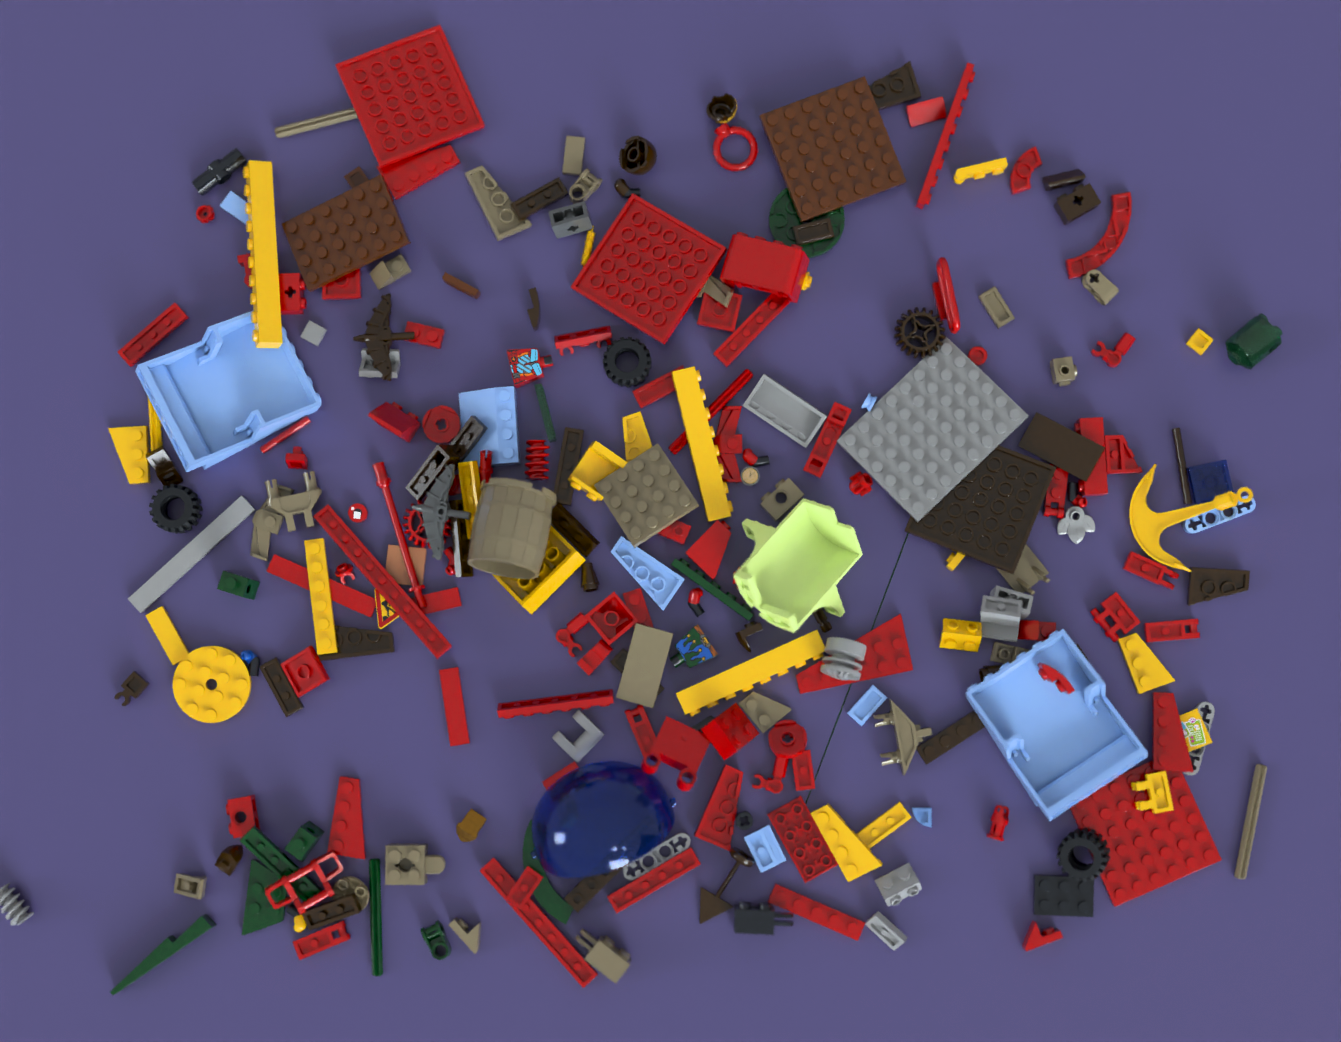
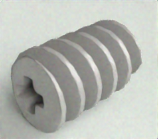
M8 883L0 888L1 913H7L5 916L6 920L12 919L10 922L11 926L20 925L29 919L34 912L27 913L30 906L22 907L25 900L18 901L20 893L13 895L12 893L16 888L8 889L10 884Z

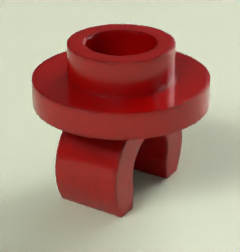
M342 563L337 566L335 575L340 577V581L343 584H346L344 578L346 575L351 576L352 580L355 579L352 564Z

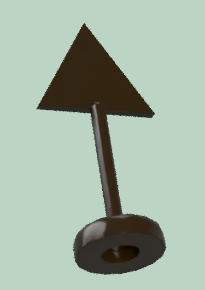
M732 847L730 850V855L736 860V863L716 895L700 886V924L734 907L721 899L720 896L740 864L752 867L755 863V860L739 848Z

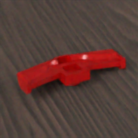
M725 406L722 408L716 436L713 439V444L717 445L720 456H717L718 464L722 463L724 474L721 475L722 481L726 483H742L735 454H742V434H735L742 406Z

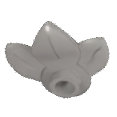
M1078 506L1069 507L1065 512V517L1060 519L1057 524V533L1059 535L1067 533L1070 540L1075 544H1079L1083 540L1085 532L1095 531V523L1092 517L1084 514L1082 508ZM1074 513H1078V517L1076 519L1072 518Z

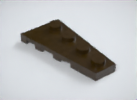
M335 625L338 652L318 655L320 661L393 653L395 652L394 636L391 632Z

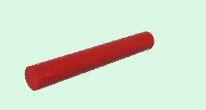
M305 416L259 447L263 454L309 424L311 420L308 416Z

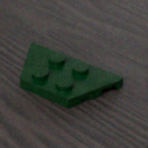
M256 859L251 860L242 935L282 922L285 916L286 905L274 909L264 892L265 888L278 881L279 878ZM282 884L271 891L270 895L274 902H279L287 898L288 892Z

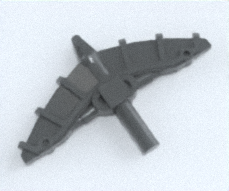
M446 464V469L439 477H435L436 482L430 492H426L428 496L424 504L412 505V509L421 512L423 515L424 523H422V527H425L428 538L426 543H429L433 551L432 558H436V560H442L445 522L450 517L471 519V512L451 509L448 502L449 490L455 478L454 464Z

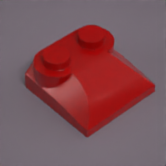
M615 592L611 593L585 615L586 619L609 646L638 622V619Z

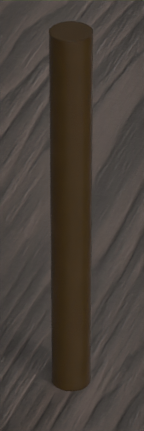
M1174 428L1172 431L1184 504H1191L1192 499L1180 428Z

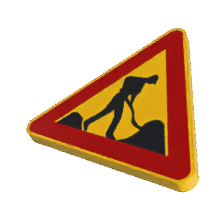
M374 589L378 627L383 629L397 619L399 615L381 594Z

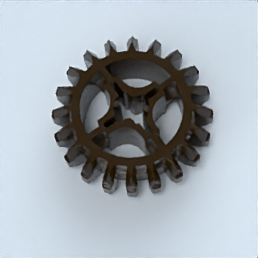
M915 307L914 314L912 310H907V315L903 313L901 315L902 320H897L896 323L899 326L894 327V331L899 332L894 334V338H900L896 345L903 344L900 351L903 352L907 349V356L913 352V358L915 359L918 353H920L921 359L925 358V352L927 355L932 356L931 350L938 352L939 349L936 345L942 346L943 342L940 340L945 339V335L940 333L945 332L946 329L939 327L944 323L943 320L937 322L936 320L939 315L936 314L932 317L933 310H930L927 314L925 313V307L922 308L921 312H919L918 307ZM916 319L926 320V321H928L930 324H928V325H922V324L919 322V320H916ZM911 321L913 331L905 336V325ZM917 329L925 331L922 337L914 335ZM934 330V341L929 345L927 334ZM908 341H918L923 347L913 346Z

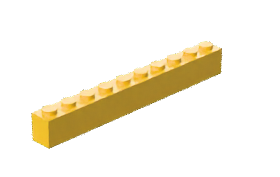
M249 160L246 167L243 168V178H246L244 196H247L245 214H248L246 232H249L247 250H250V257H248V268H251L249 286H252L250 304L253 305L254 310L251 312V322L254 323L255 328L252 331V341H255L256 348H279L283 342L272 162Z

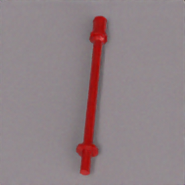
M378 462L372 465L377 479L376 485L382 488L412 587L408 591L409 593L414 592L418 607L422 609L426 607L421 591L425 588V585L419 584L389 488L391 479L387 475L384 462Z

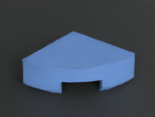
M912 807L915 819L924 826L932 827V808Z

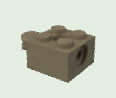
M389 843L386 845L385 885H425L428 882V874L441 873L445 869L446 861L441 855H428V844Z
M582 928L580 933L586 939L580 935H577L575 939L589 950L585 960L616 984L631 964L630 953L623 948L619 950L614 946L615 942L610 937H603L601 935L597 939Z

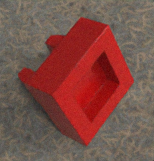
M294 446L293 453H286L285 461L288 468H308V460L303 451H301L302 447Z

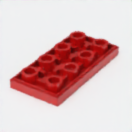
M801 795L767 814L805 883L838 865Z

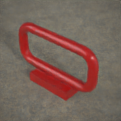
M940 257L936 263L939 282L932 283L939 321L947 320L950 332L956 334L960 330L957 303L948 262L945 257Z

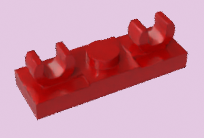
M609 325L554 336L556 349H559L561 356H564V348H569L571 354H573L574 345L585 347L596 341L597 347L601 348L600 342L603 340L607 341L608 345H611L610 338H612V333Z

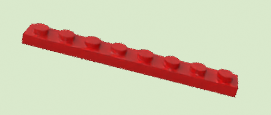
M967 62L919 195L916 204L917 208L923 209L925 204L929 205L932 194L929 193L930 188H935L938 176H935L937 169L941 170L945 160L942 158L943 152L948 151L951 143L948 141L949 135H954L957 126L954 123L955 118H960L963 107L960 106L962 99L966 100L970 90L966 87L968 82L972 83L976 73L973 71L974 64Z
M495 857L479 870L504 899L516 883V880ZM531 897L521 910L506 900L583 988L598 975L595 969Z

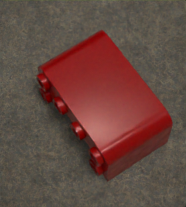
M737 232V234L732 235L719 279L730 288H735V285L738 288L743 286L776 294L777 297L783 296L788 298L789 302L797 303L810 259L799 245L792 244L791 246H786L781 241L773 240V242H769L760 236L751 238L745 233Z

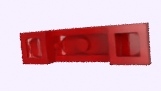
M834 402L803 471L821 478L852 409Z

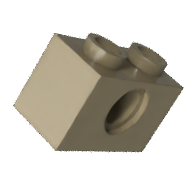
M790 478L786 481L781 479L775 485L777 489L773 493L768 491L761 498L763 502L760 506L775 522L805 495ZM784 494L786 502L778 503L775 499L776 495Z

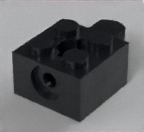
M739 902V905H735L734 933L774 935V925L793 926V921L775 920V918H794V913L775 912L774 906H771L770 903L759 902L758 906L751 905V902Z

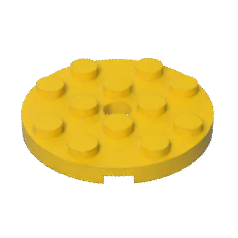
M204 646L191 651L180 661L173 676V693L179 707L191 718L205 723L225 721L239 713L248 701L251 692V676H249L244 660L234 651L222 646ZM209 679H214L217 682V687L214 690H210L207 686Z

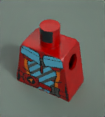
M537 348L507 350L512 378L516 388L543 378V368L553 366L552 356L540 357Z

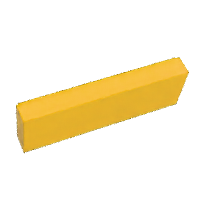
M161 606L145 616L172 665L180 663L189 651L165 607Z
M899 801L856 834L863 844L867 845L870 849L912 817Z

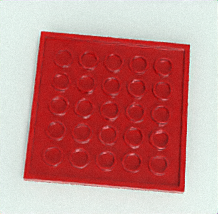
M441 25L335 64L380 168L485 128V124Z
M632 193L571 285V289L665 345L726 253L727 248Z
M1153 760L1122 773L1070 808L1080 831L1083 828H1088L1089 832L1095 830V834L1098 836L1100 833L1103 836L1101 838L1102 841L1106 840L1108 843L1106 847L1110 848V853L1108 854L1110 860L1107 867L1100 874V877L1114 907L1222 860L1182 772L1166 771L1174 810L1156 814L1152 813L1151 808L1136 810L1135 802L1150 799L1148 789L1133 791L1131 783L1145 781L1144 774L1160 772L1153 771ZM1089 850V853H1090V855H1091V857H1092V859H1093V861H1094L1093 854H1092V852Z

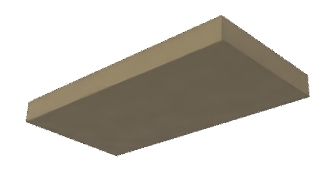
M636 623L616 698L654 708L674 633Z

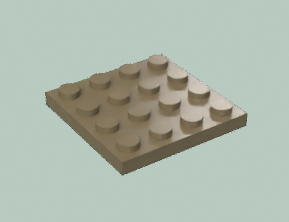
M658 443L628 462L624 468L620 467L594 484L634 548L699 506Z

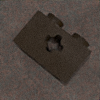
M1090 183L1085 186L1080 184L1073 189V193L1069 195L1064 193L1057 198V202L1053 207L1064 225L1100 205L1101 201ZM1073 201H1079L1080 204H1073Z

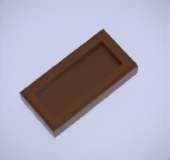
M446 272L442 277L443 281L474 299L479 298L481 293L478 289Z

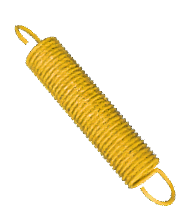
M593 229L587 231L581 261L583 267L591 257L595 233L592 232Z

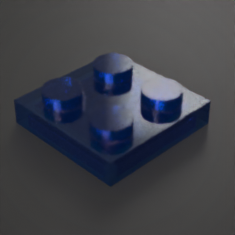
M1226 460L1187 468L1195 505L1211 502L1217 495L1230 491L1234 493Z

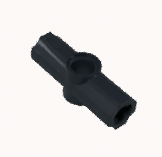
M235 148L222 159L211 162L207 170L194 179L192 184L203 196L216 185L227 182L231 178L232 173L244 165L247 160Z

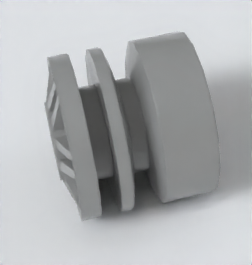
M839 637L827 638L825 652L832 657H823L822 662L825 664L821 665L820 671L840 680H860L861 673L858 671H862V665L855 661L864 660L867 646L850 639Z

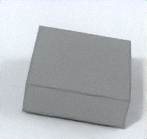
M309 320L300 337L318 347L327 330Z

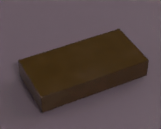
M830 218L793 226L796 244L799 246L834 237Z

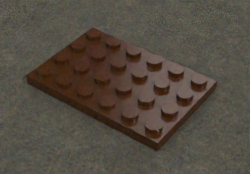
M381 174L281 224L306 287L310 292L411 243L386 181Z

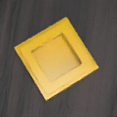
M1198 328L1186 344L1199 355H1202L1214 339Z

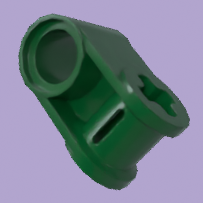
M439 920L435 921L434 925L420 929L423 939L435 959L443 960L450 955L451 945ZM438 945H443L446 948L445 955L438 954Z

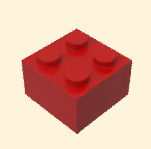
M734 703L701 729L724 760L735 754L759 734L737 703Z

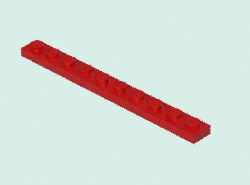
M329 504L313 516L436 659L452 648L448 640Z

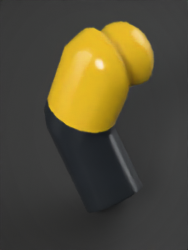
M291 903L286 912L294 917L293 929L300 933L307 925L302 914L300 915L296 906Z

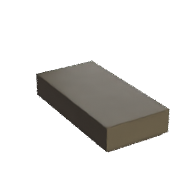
M566 136L563 174L576 176L582 174L585 137Z
M995 286L978 296L997 329L1015 319Z

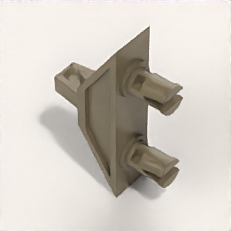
M889 699L890 713L873 715V719H883V721L874 723V726L892 724L898 749L894 752L880 753L881 758H890L882 761L881 765L899 763L901 764L902 775L905 776L918 742H923L922 737L932 735L930 727L921 729L920 724L915 725Z

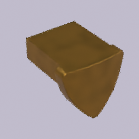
M470 809L462 822H458L456 825L459 839L462 842L475 840L478 837L477 833L487 819L473 809Z

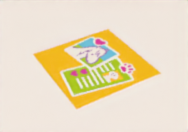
M1198 709L1179 716L1189 752L1213 743Z

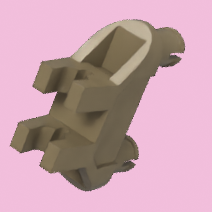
M310 471L311 480H309L308 472L303 473L306 490L303 493L282 497L279 494L277 479L271 480L273 488H271L269 480L264 482L268 494L266 504L285 517L288 532L296 531L293 515L302 513L304 514L306 527H314L311 511L322 493V489L317 486L315 471Z

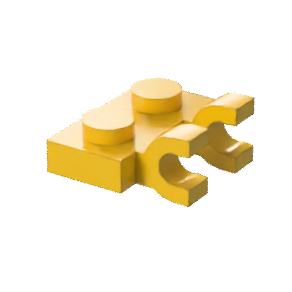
M1166 771L1144 774L1145 781L1131 783L1133 791L1148 789L1150 799L1135 802L1136 810L1151 808L1154 814L1174 810Z

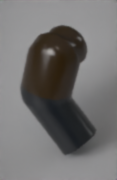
M624 179L616 180L615 190L623 198H630L632 193L640 197V188H629Z

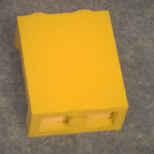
M593 441L567 480L571 482L570 486L578 491L582 489L586 492V497L594 502L596 500L602 501L603 496L598 493L594 484L620 467L624 468L627 462L599 442Z

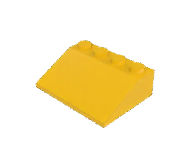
M551 526L539 577L535 579H516L492 575L532 615L586 560Z

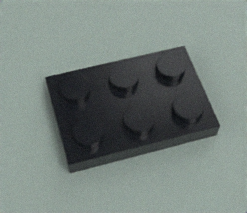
M1034 875L1033 914L1093 917L1094 880L1090 879L1088 882H1084L1081 879L1078 882L1075 881L1076 877L1070 879L1067 876Z

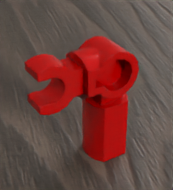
M1125 332L1115 345V351L1107 350L1104 343L1098 341L1096 345L1101 348V351L1097 352L1092 349L1091 354L1096 357H1102V360L1109 367L1114 368L1120 364L1122 360L1121 355L1124 356L1136 339Z
M581 612L566 624L567 628H561L556 633L557 641L564 647H568L569 655L575 657V654L572 652L573 647H578L580 651L583 648L579 643L573 641L574 638L571 634H576L589 623Z
M776 757L772 772L774 778L768 777V779H764L762 775L755 774L754 777L759 778L761 783L760 785L753 784L752 787L754 789L764 787L766 791L780 793L784 788L782 778H785L789 759Z

